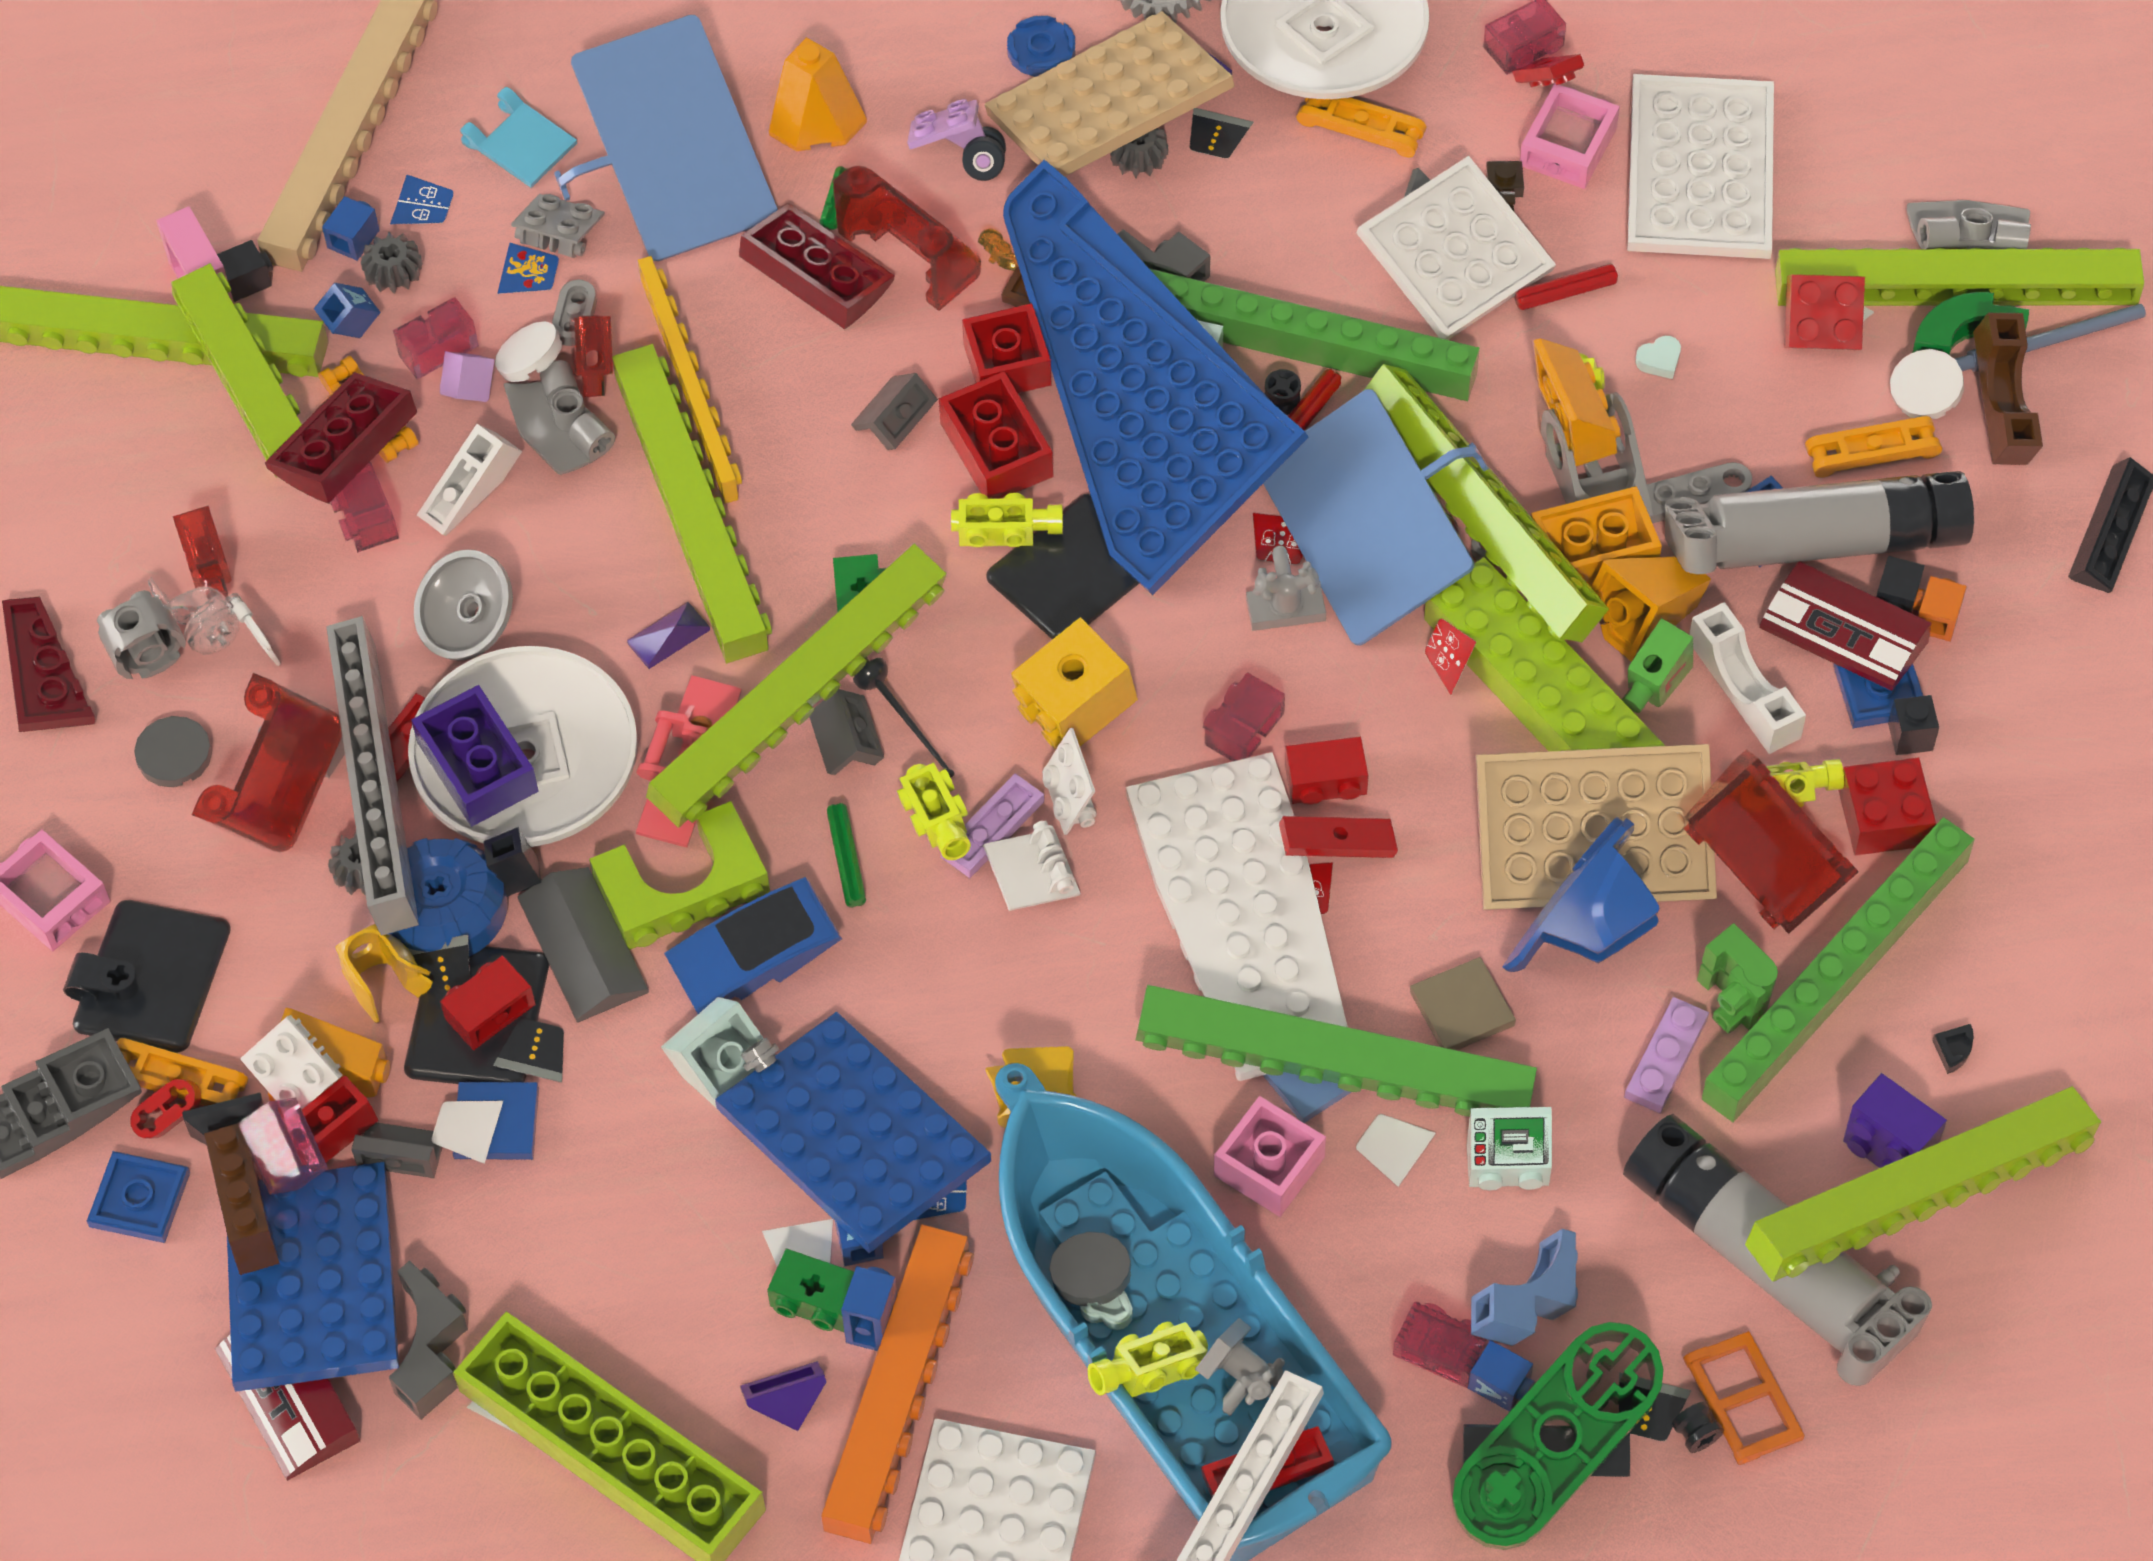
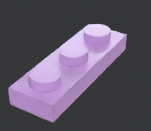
M1015 773L965 824L966 835L971 843L968 853L957 860H947L942 854L941 858L968 878H971L988 861L983 845L1009 839L1044 803V793Z
M1675 997L1672 998L1625 1091L1624 1098L1661 1114L1708 1020L1709 1012Z

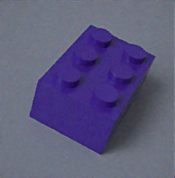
M480 685L411 719L417 744L471 827L539 792L534 768Z

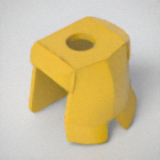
M376 924L353 934L335 947L342 972L360 1005L376 1023L380 1021L373 996L360 976L366 969L378 964L390 965L403 987L417 998L425 994L433 984V981L423 975L429 976L431 972L417 965L409 949L399 939L391 934L381 936ZM369 943L365 949L353 954L358 947Z
M1071 1047L1009 1048L1002 1052L1005 1066L1012 1063H1020L1029 1067L1046 1091L1076 1096L1073 1092L1074 1051ZM1004 1065L987 1067L985 1071L993 1085L1000 1107L997 1121L1001 1127L1006 1129L1011 1111L1000 1098L995 1087L996 1075ZM1018 1081L1011 1082L1013 1085L1020 1083Z

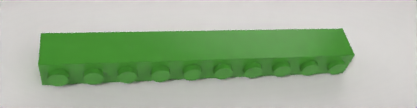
M1150 269L1196 320L1223 326V343L1368 378H1373L1381 366L1386 364L1406 369L1426 392L1464 401L1469 400L1478 371L1479 347Z
M1943 817L1708 1075L1705 1081L1702 1100L1731 1122H1734L1968 863L1975 839Z
M1147 985L1135 1041L1143 1042L1144 1047L1152 1050L1164 1051L1167 1047L1182 1050L1183 1055L1194 1059H1204L1205 1055L1220 1058L1223 1064L1232 1067H1243L1244 1064L1258 1066L1261 1072L1269 1075L1279 1076L1286 1072L1299 1075V1079L1307 1083L1320 1084L1322 1080L1337 1083L1338 1088L1349 1092H1360L1361 1089L1377 1092L1376 1095L1387 1100H1399L1400 1097L1416 1100L1415 1103L1424 1108L1436 1109L1439 1108V1105L1455 1108V1113L1470 1117L1471 1108L1530 1107L1537 1067Z

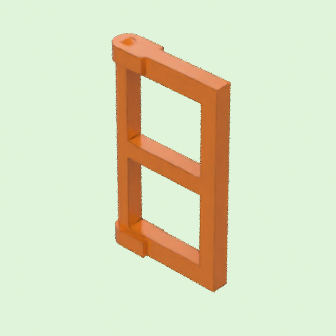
M1749 1331L1711 1346L1697 1349L1683 1357L1716 1421L1723 1427V1434L1738 1465L1748 1463L1760 1458V1456L1804 1439L1805 1435ZM1744 1349L1762 1384L1719 1400L1701 1365ZM1769 1395L1787 1430L1743 1446L1726 1411Z

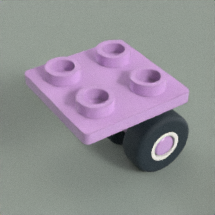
M966 99L952 102L947 106L946 110L934 113L933 110H928L915 116V120L910 125L907 141L911 150L944 138L964 148L962 157L963 167L969 176L980 181L991 180L1001 173L1005 162L1006 143L1003 135L998 130L992 127H982L978 118L979 105L977 100L967 102Z

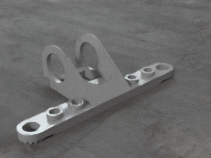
M1617 392L1607 394L1605 397L1608 404V410H1606L1608 416H1615L1616 410L1624 430L1625 447L1621 438H1616L1617 453L1614 454L1621 469L1603 473L1598 461L1595 460L1583 464L1588 478L1579 480L1573 452L1568 448L1565 434L1555 415V410H1545L1542 414L1540 433L1546 444L1545 455L1566 504L1637 486L1652 523H1657L1665 520V502L1668 499L1688 497L1695 499L1699 504H1706L1715 495L1742 493L1751 488L1752 474L1746 466L1734 462L1646 484L1632 419L1624 400ZM1553 428L1556 431L1560 443L1555 444ZM1729 475L1730 477L1735 475V478L1739 477L1740 480L1742 479L1743 484L1738 487H1731L1724 482L1725 477L1728 478ZM1472 539L1471 552L1473 558L1479 561L1485 557L1493 564L1486 557V551L1480 547L1481 543Z

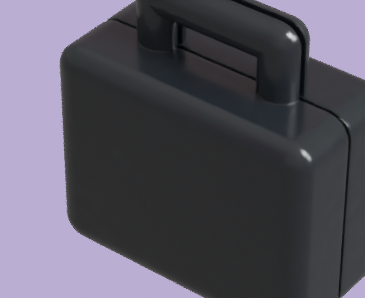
M1091 494L1079 496L1063 509V534H1048V531H1035L1033 533V546L1015 547L990 567L986 574L988 583L1051 639L1058 636L1080 617L1089 625L1139 584L1109 555Z
M134 900L119 902L114 909L97 956L130 962L137 974L138 992L132 999L119 1000L112 993L100 991L97 1001H94L95 997H91L92 994L85 991L73 1018V1028L75 1031L92 1036L109 1028L115 1041H118L120 1038H126L175 1053L187 1049L192 1040L231 931L229 922L220 917Z
M485 946L482 950L469 957L471 979L476 975L480 967L488 962H494L503 955L531 986L536 1004L474 1051L445 1020L440 1001L444 999L447 992L431 987L425 994H421L405 1058V1074L415 1080L459 1084V1082H525V1073L493 1065L519 1019L525 1018L538 1022L549 970V963L545 954L537 951Z

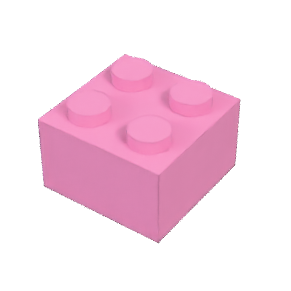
M1259 1096L1215 1153L1214 1176L1281 1217L1325 1158L1326 1136Z

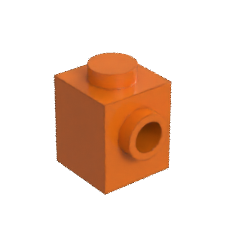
M1930 576L1926 590L1918 589L1913 610L1919 611L1918 617L1932 623L1931 637L1951 642L1967 588L1966 585L1956 583L1948 578L1940 579Z

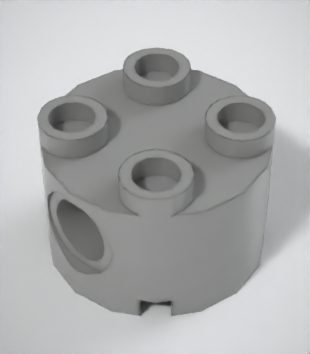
M149 591L136 592L129 601L118 605L114 609L102 612L97 618L100 626L98 634L118 674L126 679H133L131 674L139 673L143 679L165 671L180 658L179 648L182 646L185 649L186 641L167 603L159 597H152Z

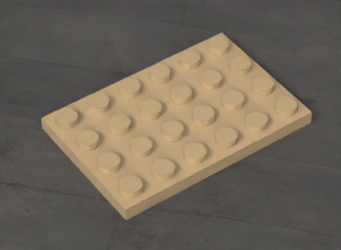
M1161 11L1133 27L1119 32L1110 39L1090 47L1087 51L1061 62L1043 74L1029 79L1020 86L1000 94L997 98L985 103L987 115L1037 165L1045 159L1065 177L1234 88L1235 85L1233 76Z
M1709 744L1476 755L1483 910L1545 907L1567 877L1574 872L1572 869L1578 860L1616 817H1619L1622 821L1627 818L1634 823L1633 833L1618 853L1641 878L1657 902L1717 899Z

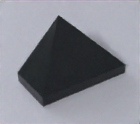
M261 1093L182 1112L190 1137L205 1145L204 1133L242 1122L250 1142L268 1118Z

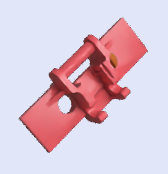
M691 675L678 713L664 710L658 711L655 718L657 727L644 763H640L638 766L637 775L652 781L666 768L659 766L671 729L673 737L683 740L679 752L680 755L738 703L742 689ZM647 799L636 834L687 848L697 820L693 823L687 820L678 828Z

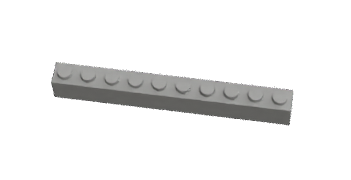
M361 616L326 626L367 907L382 936L417 926L419 922L376 646L364 618Z

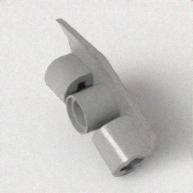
M1970 200L1907 204L1908 219L1921 249H2027L2031 228V224H2029L2030 210Z
M554 361L546 370L540 372L541 382L527 384L504 383L505 392L520 436L557 474L562 475L580 469L605 455L615 442L614 433L584 406L583 397L579 392L572 368L568 362Z

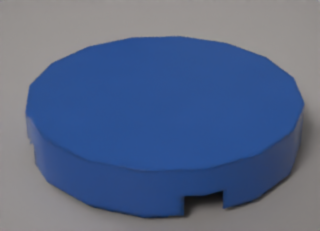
M1033 16L1024 19L1016 25V29L1012 33L1010 32L1007 37L1008 58L1012 65L1020 72L1037 77L1056 67L1061 62L1075 57V35L1067 24L1064 23L1062 25L1056 22V18L1050 16Z

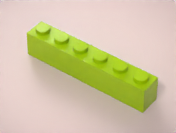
M210 263L172 281V295L267 461L302 425L297 417L300 414V409L291 394L286 396L279 384H282L283 380L275 364L268 365L262 354L266 350L257 333L251 335L245 323L248 322V318L239 302L233 304L228 293L231 292V288L222 272L216 274Z

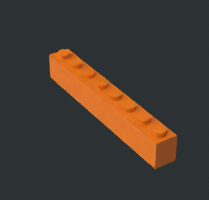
M923 1224L920 1227L821 1515L824 1532L871 1544L875 1532H882L888 1515V1508L884 1507L888 1493L894 1495L897 1490L901 1471L896 1469L900 1457L907 1458L910 1452L913 1434L909 1433L913 1419L919 1421L922 1416L926 1398L921 1395L925 1383L932 1384L935 1378L938 1361L934 1360L937 1348H944L950 1330V1324H946L949 1312L957 1311L962 1295V1289L958 1288L962 1275L968 1277L972 1268L974 1253L969 1252L968 1236Z

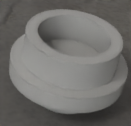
M767 1037L758 1041L741 1054L745 1061L743 1067L746 1071L752 1068L757 1073L763 1071L777 1060L774 1053L779 1050L776 1043L771 1044Z

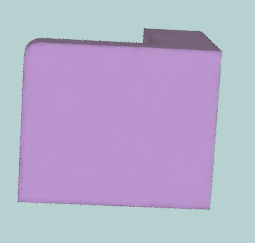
M445 351L440 394L456 399L487 402L490 394L494 359L476 354Z

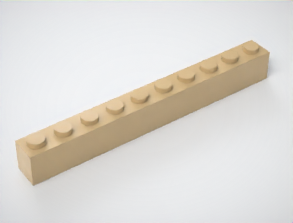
M380 0L257 239L260 252L265 250L271 264L302 272L308 259L312 260L314 258L317 242L323 232L322 226L332 214L335 206H338L343 199L345 186L349 178L353 179L355 177L358 161L362 153L367 152L370 147L372 133L376 125H381L384 119L387 103L396 96L398 82L402 74L407 73L410 68L411 56L415 48L420 47L423 42L426 26L429 21H433L436 17L438 9L436 1Z

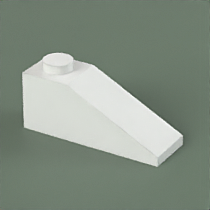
M476 424L417 513V516L442 535L447 536L503 482L522 451L498 433Z

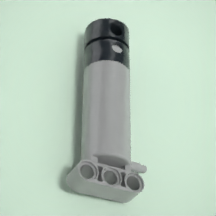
M1961 471L1924 474L1921 477L1912 475L1715 495L1706 504H1699L1695 499L1688 497H1675L1665 502V540L1682 568L1686 572L1693 574L1713 572L1716 566L1720 569H1733L1920 550L1925 547L1940 548L1967 545L1971 541L1974 529L1972 492L1965 474Z
M1667 1115L1659 1121L1637 1145L1624 1167L1623 1175L1655 1202L1659 1201V1204L1839 1350L1842 1355L1837 1363V1371L1839 1376L1848 1384L1862 1386L1869 1383L1920 1333L1932 1309L1931 1299L1925 1291L1917 1287H1904L1897 1293L1889 1289L1888 1287L1895 1282V1278L1900 1275V1270L1895 1265H1890L1875 1277L1843 1251L1829 1263L1823 1264L1820 1261L1809 1266L1803 1273L1794 1278L1786 1276L1772 1282L1747 1249L1745 1243L1755 1221L1789 1206L1712 1144L1706 1143L1702 1136L1676 1115Z

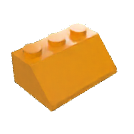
M1542 338L1533 340L1538 387L1548 408L1555 410V415L1565 434L1568 448L1573 452L1576 467L1616 454V438L1621 437L1620 428L1615 416L1609 417L1606 412L1608 404L1603 390H1596L1593 384L1596 380L1591 364L1589 362L1583 363L1576 349Z
M1637 486L1531 513L1532 519L1590 587L1603 561L1607 559L1660 557L1662 545Z

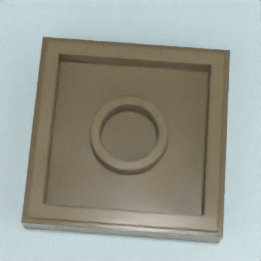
M1481 957L1410 986V993L1440 1047L1458 1050L1515 1026L1516 1019Z

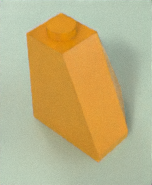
M806 37L784 61L770 122L769 136L795 151L811 150L810 145L831 143V147L846 145L867 123V118L835 53Z
M1676 557L1607 559L1603 561L1591 588L1609 608L1603 616L1605 623L1600 625L1604 640L1632 662L1661 618L1676 626L1698 607L1711 578L1706 574L1686 572Z
M285 1008L281 1021L290 1015L295 1020L299 1018L302 1021L301 1024L311 1034L307 1039L310 1040L314 1036L317 1038L313 1046L316 1049L322 1045L325 1049L320 1053L322 1056L327 1053L336 1064H339L341 1067L338 1070L343 1076L346 1075L366 1098L377 1095L380 1083H386L390 1073V1060H387L381 1043L300 1011ZM268 1092L274 1113H286Z

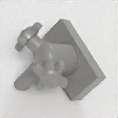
M1283 546L1275 547L1272 555L1276 573L1270 572L1267 574L1266 568H1259L1258 576L1255 579V588L1253 591L1246 592V602L1252 631L1326 621V609L1321 582L1316 570L1307 561L1303 563L1304 568L1298 569L1299 575H1292L1286 548Z
M1240 1318L1216 1340L1195 1368L1206 1379H1209L1218 1369L1225 1370L1237 1379L1223 1398V1412L1229 1416L1232 1415L1244 1397L1248 1405L1253 1404L1255 1400L1270 1398L1274 1391L1271 1387L1277 1386L1283 1375L1282 1367L1285 1364L1282 1358H1277L1273 1364H1267L1266 1361L1243 1343V1339L1251 1330V1327Z

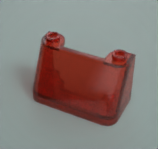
M853 166L833 180L838 233L851 243L855 239V235L868 234L876 242L889 232L931 264V268L925 272L926 281L930 284L926 292V302L938 311L980 276V255L972 247L871 169L865 166Z
M253 673L245 690L244 702L247 709L254 715L263 718L264 722L235 789L232 790L221 785L209 786L199 796L191 815L226 833L268 850L284 852L292 848L296 843L342 738L340 717L331 709L273 680Z
M1746 749L1734 759L1684 816L1688 824L1683 829L1698 846L1705 841L1764 907L1759 914L1773 930L1780 925L1789 934L1859 871L1846 857H1843L1835 845L1818 829L1779 785L1780 783L1770 774L1771 772L1760 759Z

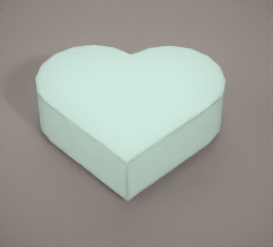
M1662 336L1656 339L1654 344H1643L1636 352L1635 363L1637 368L1648 374L1673 379L1680 358V342L1672 336Z
M1125 1291L1109 1303L1098 1305V1302L1087 1303V1306H1080L1081 1314L1085 1320L1091 1323L1103 1322L1110 1329H1124L1132 1321V1306Z

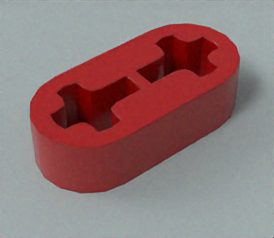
M175 1079L165 1084L132 1112L130 1123L133 1132L144 1139L159 1138L165 1135L184 1120L182 1112L199 1107L202 1100L199 1086L188 1079ZM176 1089L188 1091L189 1094L185 1096L186 1105L175 1104L172 1107L169 1106L178 1097ZM160 1111L163 1112L154 1121L156 1129L144 1127L143 1124L147 1121L146 1113L156 1114Z

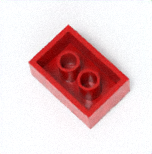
M1005 371L938 398L941 426L978 489L989 499H1002L1009 493L1019 492L1054 477L1053 452Z

